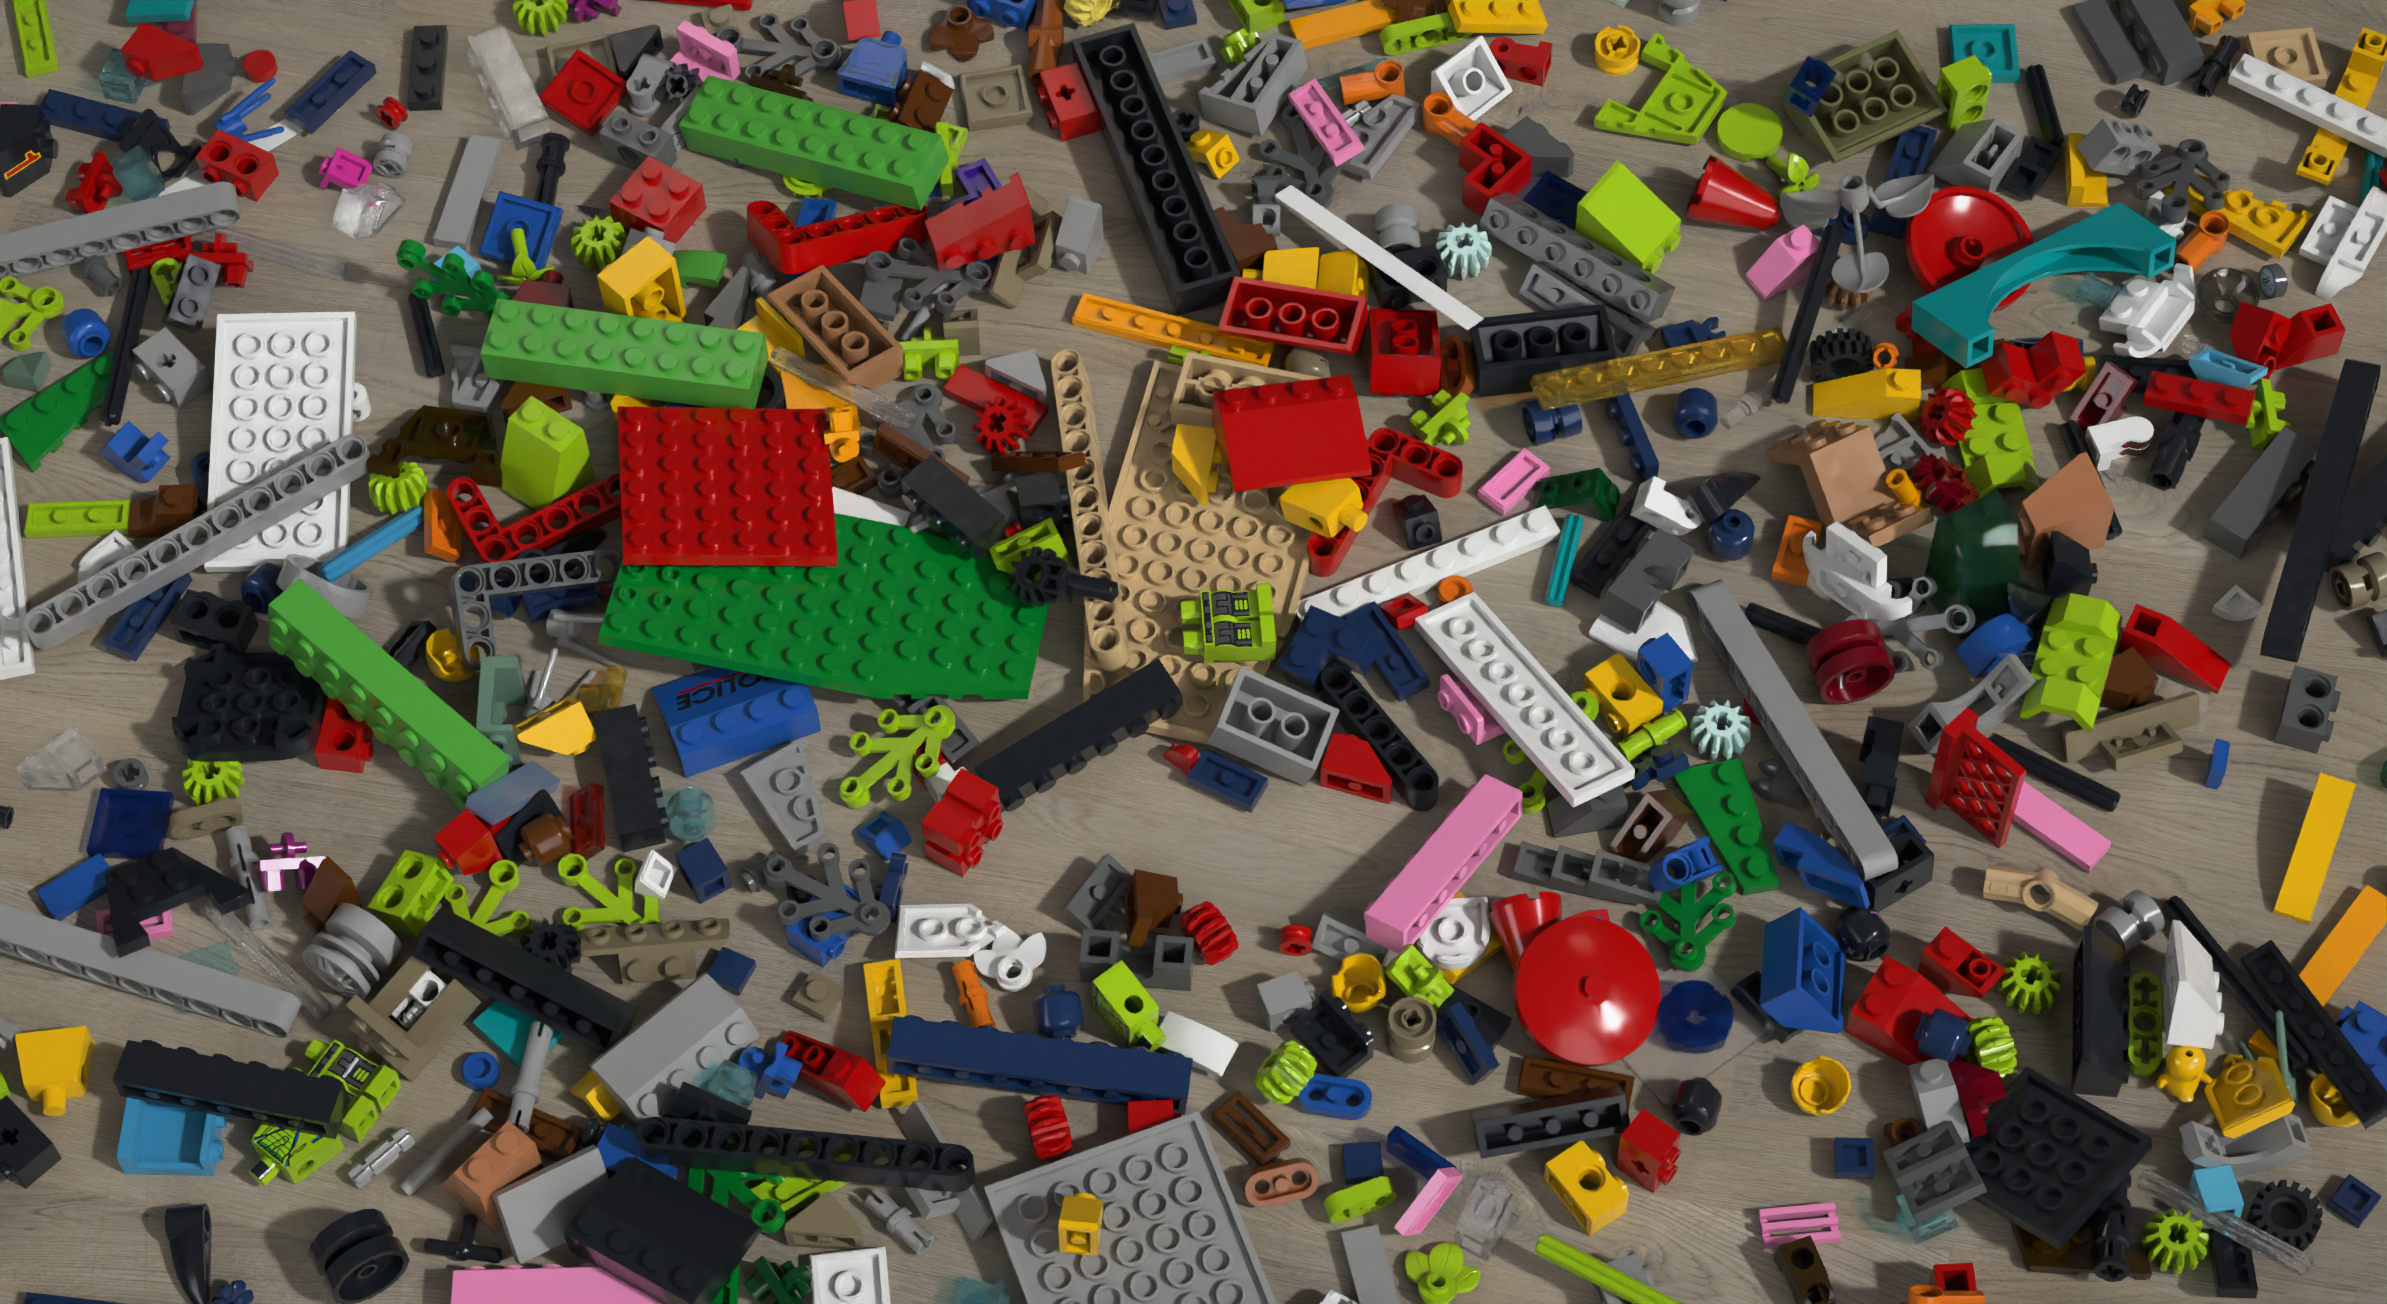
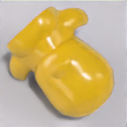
M2173 1046L2167 1054L2166 1067L2163 1070V1074L2157 1080V1088L2162 1089L2165 1087L2170 1095L2177 1097L2183 1103L2193 1101L2199 1082L2208 1084L2212 1082L2211 1077L2204 1072L2206 1056L2203 1049L2193 1046Z

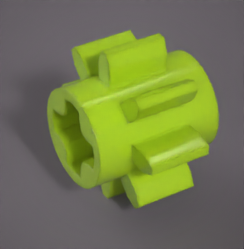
M1241 27L1222 38L1226 45L1220 49V52L1226 63L1235 61L1238 66L1244 61L1243 56L1257 46L1261 40L1256 31L1247 33L1246 29Z

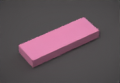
M1315 78L1287 94L1289 102L1336 167L1365 150L1362 142Z
M2023 782L2013 820L2089 873L2110 849L2112 842L2035 788Z

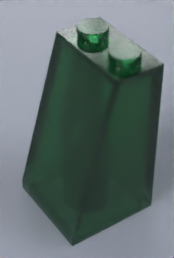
M1998 490L1938 519L1936 522L1924 577H1931L1936 582V593L1929 599L1940 614H1944L1945 610L1952 605H1966L1973 610L1975 623L1972 629L1966 633H1956L1961 641L1968 638L1975 630L1991 619L2011 613L2007 585L2010 581L2020 582L2018 516ZM1923 581L1921 588L1924 593H1927L1929 589L1926 581ZM1963 612L1957 617V621L1961 626L1966 623V615Z

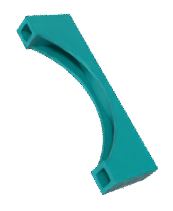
M2121 202L2116 203L1913 301L1911 329L1960 365L1968 368L1993 356L1995 328L1988 321L1995 308L2013 291L2038 279L2080 271L2125 272L2143 275L2149 279L2174 266L2176 238Z

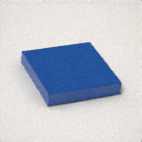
M499 191L478 254L482 257L512 265L515 254L510 231L521 228L524 230L529 258L533 261L536 270L543 269L546 266L564 211L559 207Z

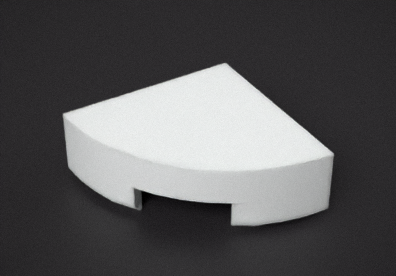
M2235 585L2213 606L2212 613L2223 619L2243 621L2259 615L2264 605Z

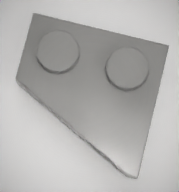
M456 344L451 346V354L454 358V368L451 369V378L454 383L452 403L456 409L485 413L489 412L505 380L486 377L480 355L481 349Z
M1899 412L1893 415L1891 424L1884 434L1880 433L1875 439L1887 474L1894 469H1903L1908 477H1911L1913 473L1910 469L1923 454L1929 456L1933 453L1937 456Z

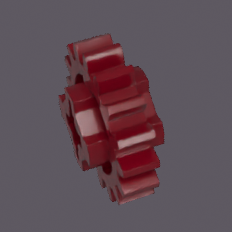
M1933 453L1929 456L1923 454L1910 469L1913 473L1911 479L1918 483L1915 486L1916 489L1924 493L1923 499L1930 506L1934 505L1937 510L1939 508L1942 509L1947 516L1953 513L1959 520L1962 517L1967 519L1981 503L1978 500L1979 493L1973 490L1975 487L1974 483L1967 481L1966 477L1968 474L1961 467L1957 468L1955 464H1949L1942 456L1937 459Z

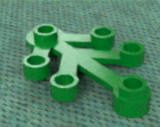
M410 239L401 241L396 253L397 263L407 270L419 268L439 280L430 281L426 278H417L412 287V293L421 299L431 298L432 293L449 294L444 297L440 306L445 314L458 316L461 310L484 312L485 316L491 319L497 298L512 300L507 294L496 291L493 285L494 278L485 271H475L472 280H470L464 267L465 261L461 256L454 253L446 254L440 268L425 259L427 251L421 243ZM457 296H466L470 299H463Z
M1729 872L1716 874L1712 880L1713 888L1698 902L1697 882L1681 887V905L1662 892L1659 905L1656 906L1680 924V937L1664 926L1662 918L1657 911L1647 910L1641 914L1639 923L1643 932L1647 935L1655 936L1670 948L1669 957L1676 968L1685 972L1698 970L1705 961L1707 955L1706 946L1724 929L1730 928L1735 924L1736 915L1733 907L1727 903L1718 904L1725 897L1733 895L1736 891V882L1733 875ZM1723 882H1730L1726 887H1719ZM1712 910L1713 920L1696 934V924ZM1729 913L1727 918L1719 919L1720 915ZM1650 920H1657L1654 925H1646ZM1687 950H1692V951H1691L1690 953H1688V954H1682V953H1684V952L1687 951Z
M691 1140L687 1142L685 1146L695 1147L701 1141ZM729 1143L722 1150L732 1151L739 1145ZM685 1167V1169L689 1170L688 1187L703 1194L706 1171L714 1178L713 1201L728 1208L730 1193L752 1212V1220L762 1228V1232L775 1233L783 1227L785 1212L779 1203L773 1199L761 1200L741 1181L766 1179L770 1184L778 1185L787 1176ZM775 1216L773 1220L767 1222L770 1217Z

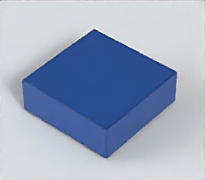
M2215 740L2209 758L2205 787L2217 790L2221 786L2226 772L2230 748L2229 741Z

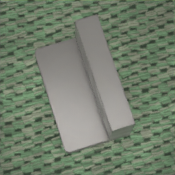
M1335 905L1322 915L1312 943L1313 949L1340 961L1348 955L1360 952L1373 955L1382 964L1383 969L1390 949L1366 938V926L1363 916L1338 905Z

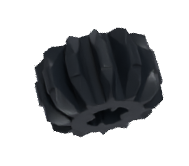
M544 917L541 923L542 926L536 927L530 924L528 928L530 934L521 935V948L572 974L573 968L571 964L580 963L581 960L579 952L581 939L576 936L577 933L572 924L564 926L563 920L559 917L553 924H549V921Z

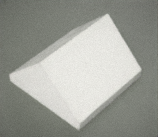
M1482 35L1477 36L1431 71V94L1438 92L1448 95L1453 101V107L1473 121L1513 91Z

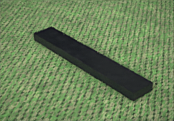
M2270 940L2240 959L2242 966L2275 1010L2283 1012L2284 1022L2311 1055V1058L2365 1130L2387 1117L2386 1089L2275 943Z

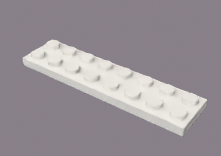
M1475 592L1415 618L1414 629L1573 808L1634 779L1635 768Z

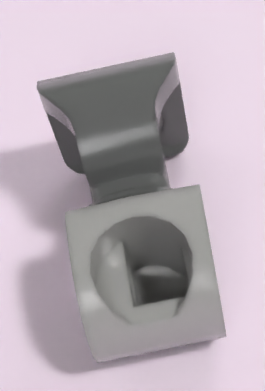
M1252 176V195L1258 198V204H1253V225L1261 223L1267 234L1271 233L1273 236H1280L1281 204H1275V198L1277 197L1274 195L1282 190V176Z

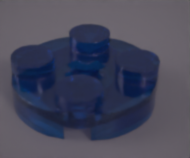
M1699 980L1684 981L1672 987V991L1661 1000L1657 1017L1658 1027L1670 1049L1690 1054L1708 1053L1722 1048L1726 1043L1733 1025V1007L1725 994L1722 996L1720 992L1714 990V985ZM1695 1010L1698 1011L1699 1016L1705 1017L1706 1020H1702L1699 1024H1694L1688 1021L1686 1017H1689L1691 1011Z

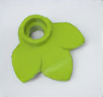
M1450 1241L1436 1245L1431 1250L1430 1255L1410 1250L1405 1259L1406 1275L1410 1280L1418 1284L1419 1295L1426 1304H1449L1456 1294L1472 1291L1478 1285L1481 1270L1471 1266H1463L1464 1256L1462 1249L1456 1243Z

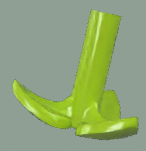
M1789 152L1787 164L1774 154L1770 155L1766 160V165L1788 182L1787 187L1780 189L1773 196L1779 200L1777 206H1780V192L1796 193L1800 192L1801 189L1803 191L1814 190L1820 181V174L1811 173L1807 176L1809 172L1807 162L1795 153Z
M516 228L510 231L515 259L512 263V275L497 276L498 281L509 285H521L525 280L540 281L545 271L554 270L553 265L536 270L533 261L528 256L524 230Z

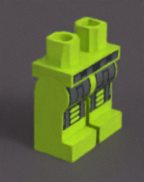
M1271 583L1257 584L1256 590L1233 592L1229 590H1217L1214 592L1200 590V599L1182 601L1180 603L1181 624H1201V630L1183 631L1184 654L1203 655L1204 663H1215V660L1223 662L1275 660L1276 634Z
M314 1039L304 1054L306 1060L314 1064L313 1068L308 1074L297 1067H294V1069L303 1072L305 1075L318 1078L321 1075L333 1076L343 1082L350 1100L339 1131L360 1143L378 1120L379 1115L377 1111L383 1113L402 1088L397 1071L385 1065L381 1067L369 1061L356 1051L345 1047L344 1044L336 1039L331 1044Z

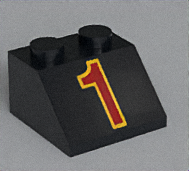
M0 105V188L4 197H12L49 173L52 160L58 156V142L52 137L50 121L45 119L40 105Z

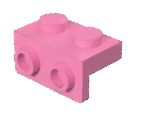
M686 20L677 27L680 50L670 61L675 62L677 66L678 64L687 63L688 71L699 68L698 75L702 81H705L708 75L729 81H734L740 74L737 49L729 41L720 40L709 34L705 28L695 26Z
M1448 674L1440 676V691L1437 693L1439 703L1445 711H1449L1453 715L1463 734H1468L1475 744L1479 745L1506 733L1461 681L1455 683Z

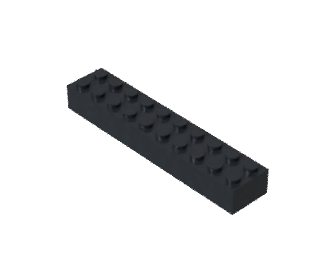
M1131 23L1073 39V63H1078L1098 111L1100 131L1176 315L1180 316L1225 303L1234 276L1241 277V273L1135 24Z

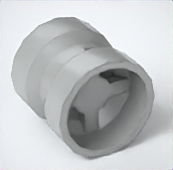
M396 132L385 133L379 144L381 151L376 154L373 167L379 174L385 177L401 178L406 172L408 166L406 160L411 157L414 144L403 134Z

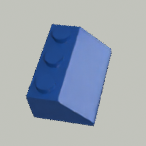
M1801 907L1765 924L1760 1006L1768 1016H1772L1783 1027L1837 1034L1843 1029L1846 950Z

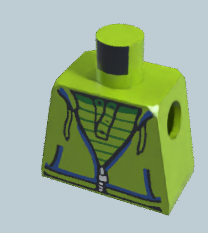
M1122 960L1092 981V1010L1126 1046L1132 1047L1141 1041L1152 1052L1166 1041L1167 1036L1158 1027L1159 1007Z
M261 1125L251 1141L261 1159L248 1172L263 1187L278 1173L291 1183L298 1184L338 1155L344 1149V1145L339 1134H337L336 1139Z

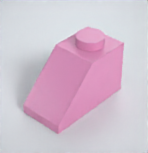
M1803 224L1777 238L1746 273L1745 278L1766 301L1809 277L1820 242Z

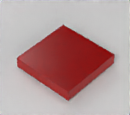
M577 49L538 99L539 103L590 137H593L628 93L627 81Z

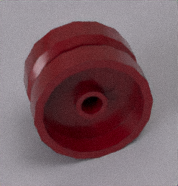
M1867 619L1839 622L1823 629L1807 643L1804 654L1811 671L1815 674L1814 681L1819 694L1825 702L1849 704L1862 701L1886 688L1894 679L1896 670L1889 653L1884 649L1885 641L1875 622Z

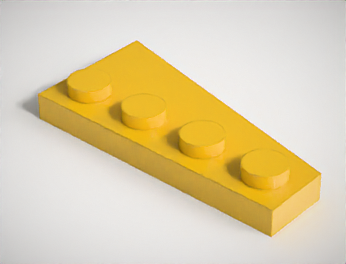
M2199 175L2203 180H2205L2209 184L2208 177ZM2175 184L2165 187L2163 194L2165 196L2172 194ZM2189 186L2186 196L2190 202L2189 211L2200 217L2206 212L2214 211L2206 209L2203 206L2204 197ZM2240 189V191H2224V206L2220 210H2215L2228 217L2230 221L2229 233L2279 260L2309 226L2314 216V213L2305 210L2301 214L2285 209L2287 204L2276 200L2269 204L2252 198L2254 193Z

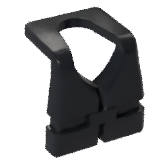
M146 109L134 123V129L129 130L119 142L118 148L126 156H131L133 158L132 161L156 180L177 179L181 177L196 155L201 151V146L199 144L181 146L166 125L161 124L160 118L152 109ZM158 150H169L180 157L186 158L179 166L162 171L158 162Z

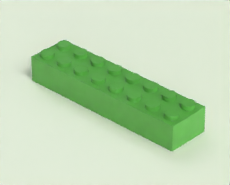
M710 75L706 77L679 124L689 150L735 162L734 158H736L741 164L919 211L924 207L949 161L943 139L939 134Z
M499 298L496 300L480 352L487 378L712 408H746L752 410L756 407L769 358L765 333Z
M298 579L268 605L269 644L278 654L288 656L302 675L305 677L311 676L317 681L329 698L333 700L338 699L345 705L352 718L358 722L366 721V724L372 729L375 737L383 744L389 743L398 751L399 756L407 765L411 767L416 766L425 774V778L430 785L436 789L441 788L451 796L452 802L461 811L465 810V804L469 795L508 774L509 756L301 579Z

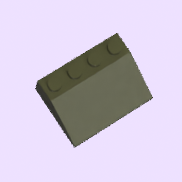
M1895 30L1786 79L1777 97L1793 125L1833 164L1937 118L1948 111L1899 30Z

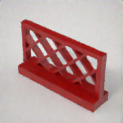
M1967 707L1942 730L1925 803L1935 811L1942 804L1947 805L1999 849L2007 841L2027 770L1976 729L1979 716Z

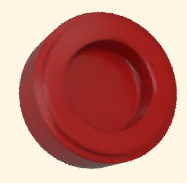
M255 50L249 53L243 60L245 74L251 81L265 82L277 73L278 66L275 57L267 50Z

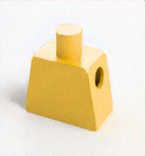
M1319 247L1267 251L1264 254L1263 270L1243 269L1242 277L1317 289Z
M1351 478L1291 485L1279 497L1285 520L1327 538L1334 537L1344 526L1359 532L1364 528L1368 520V515L1361 511L1363 502L1360 489Z
M87 1026L15 1034L23 1085L30 1099L34 1102L43 1101V1114L46 1116L57 1117L66 1113L67 1098L82 1097L86 1094L95 1049V1041Z

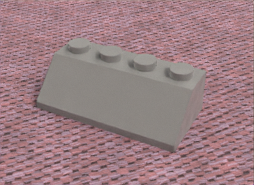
M704 972L588 1066L627 1121L637 1127L643 1119L664 1116L671 1099L683 1081L699 1087L761 1037V1035L743 1009Z

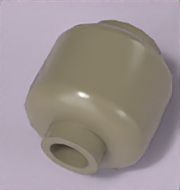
M1297 346L1286 356L1284 362L1285 371L1321 378L1331 377L1329 361L1325 351Z

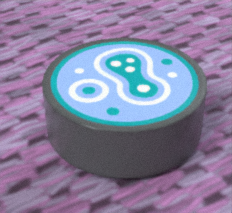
M2277 263L2265 265L2260 269L2259 284L2264 296L2268 299L2284 296L2288 286L2284 269Z

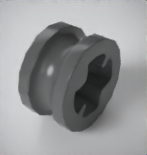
M135 758L120 761L113 770L114 781L118 789L124 794H138L148 785V773L143 763ZM128 773H136V775H133L134 780L126 781L125 777L128 778Z

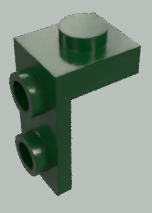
M1600 468L1540 479L1534 506L1537 509L1546 505L1549 510L1586 503L1602 521L1615 519L1617 504L1620 501V493L1618 487L1613 484Z

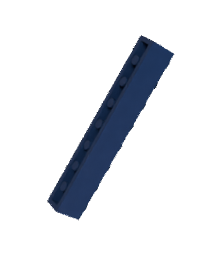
M907 1015L904 1017L894 1016L887 1057V1073L1048 1096L1055 1094L1057 1097L1127 1107V1102L1173 1100L1174 1113L1185 1115L1193 1058L1184 1057V1055L1178 1052H1165L1161 1054L1147 1052L1146 1049L1136 1046L1125 1049L1111 1047L1109 1044L1101 1041L1082 1043L1075 1042L1064 1036L1046 1038L1036 1036L1028 1031L1003 1032L992 1026H979L975 1028L962 1026L960 1023L950 1020L939 1023L925 1021L919 1016Z

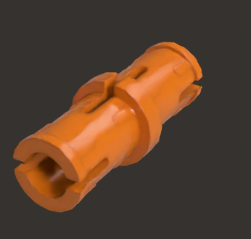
M1882 342L1873 348V361L1877 368L1887 369L1897 364L1898 360L1896 357H1899V352L1895 345L1889 342ZM1887 350L1891 355V359L1883 361L1879 353Z
M964 960L955 964L951 971L959 988L960 1005L966 1009L971 1026L975 1028L979 1026H992L996 1028V1023L993 1020L987 1003L989 995L987 990L980 984L974 962Z

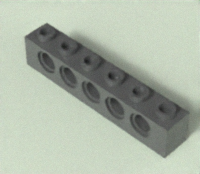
M1508 192L1490 198L1478 225V228L1646 324L1663 317L1676 288Z

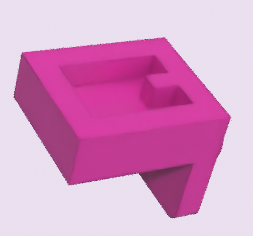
M337 147L333 157L325 156L318 171V174L323 176L319 187L326 189L330 181L360 196L373 169V163Z

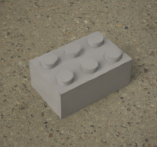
M1241 666L1229 686L1207 743L1306 786L1318 767L1340 710Z

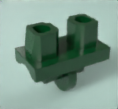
M764 1256L753 1262L758 1270L744 1285L756 1300L761 1302L773 1292L777 1298L773 1304H804L796 1290L801 1297H805L811 1292L806 1283L811 1279L813 1273L807 1265L795 1267L792 1261L789 1260L782 1265V1269L786 1273L785 1275L776 1262L769 1263Z

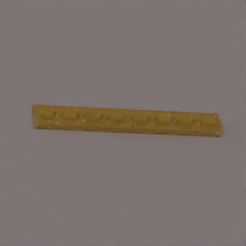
M1774 327L1533 375L1530 385L1544 411L1781 363L1787 341L1780 328Z

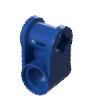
M1709 836L1689 843L1652 864L1649 869L1648 878L1653 888L1659 892H1671L1723 871V866L1717 864L1708 845L1710 843ZM1667 866L1674 871L1675 879L1667 873Z

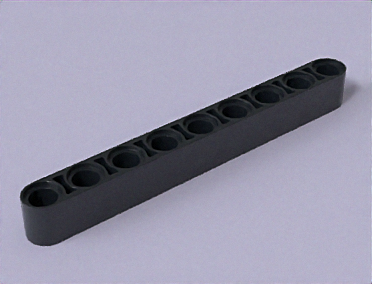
M658 1116L643 1119L636 1129V1138L643 1158L654 1164L951 1192H963L969 1189L974 1184L976 1178L971 1151L965 1146L958 1144ZM654 1136L663 1137V1139L656 1144L647 1143V1141ZM691 1140L701 1141L695 1147L685 1146V1144ZM729 1143L739 1145L732 1151L722 1150ZM766 1147L776 1148L771 1154L765 1155L760 1153ZM805 1150L815 1152L808 1158L798 1157L800 1152ZM841 1154L852 1155L849 1160L844 1162L835 1160ZM881 1157L890 1159V1161L884 1165H876L873 1163L876 1159ZM917 1161L928 1163L926 1167L921 1169L911 1167ZM958 1164L966 1167L961 1172L949 1170L952 1166Z

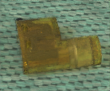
M617 665L608 666L603 686L595 684L579 685L576 699L581 701L589 719L594 720L593 713L620 707L628 674L625 668Z

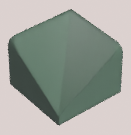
M46 352L19 355L3 369L2 375L7 386L39 392L51 367V363Z

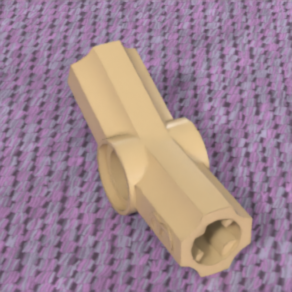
M1988 865L1983 890L1984 898L2026 904L2031 910L2045 911L2081 932L2084 925H2088L2099 905L2097 901L2061 882L2058 875L2050 869L2039 868L2035 871H2028L1996 865ZM2044 885L2049 889L2050 894H2038L2033 886Z

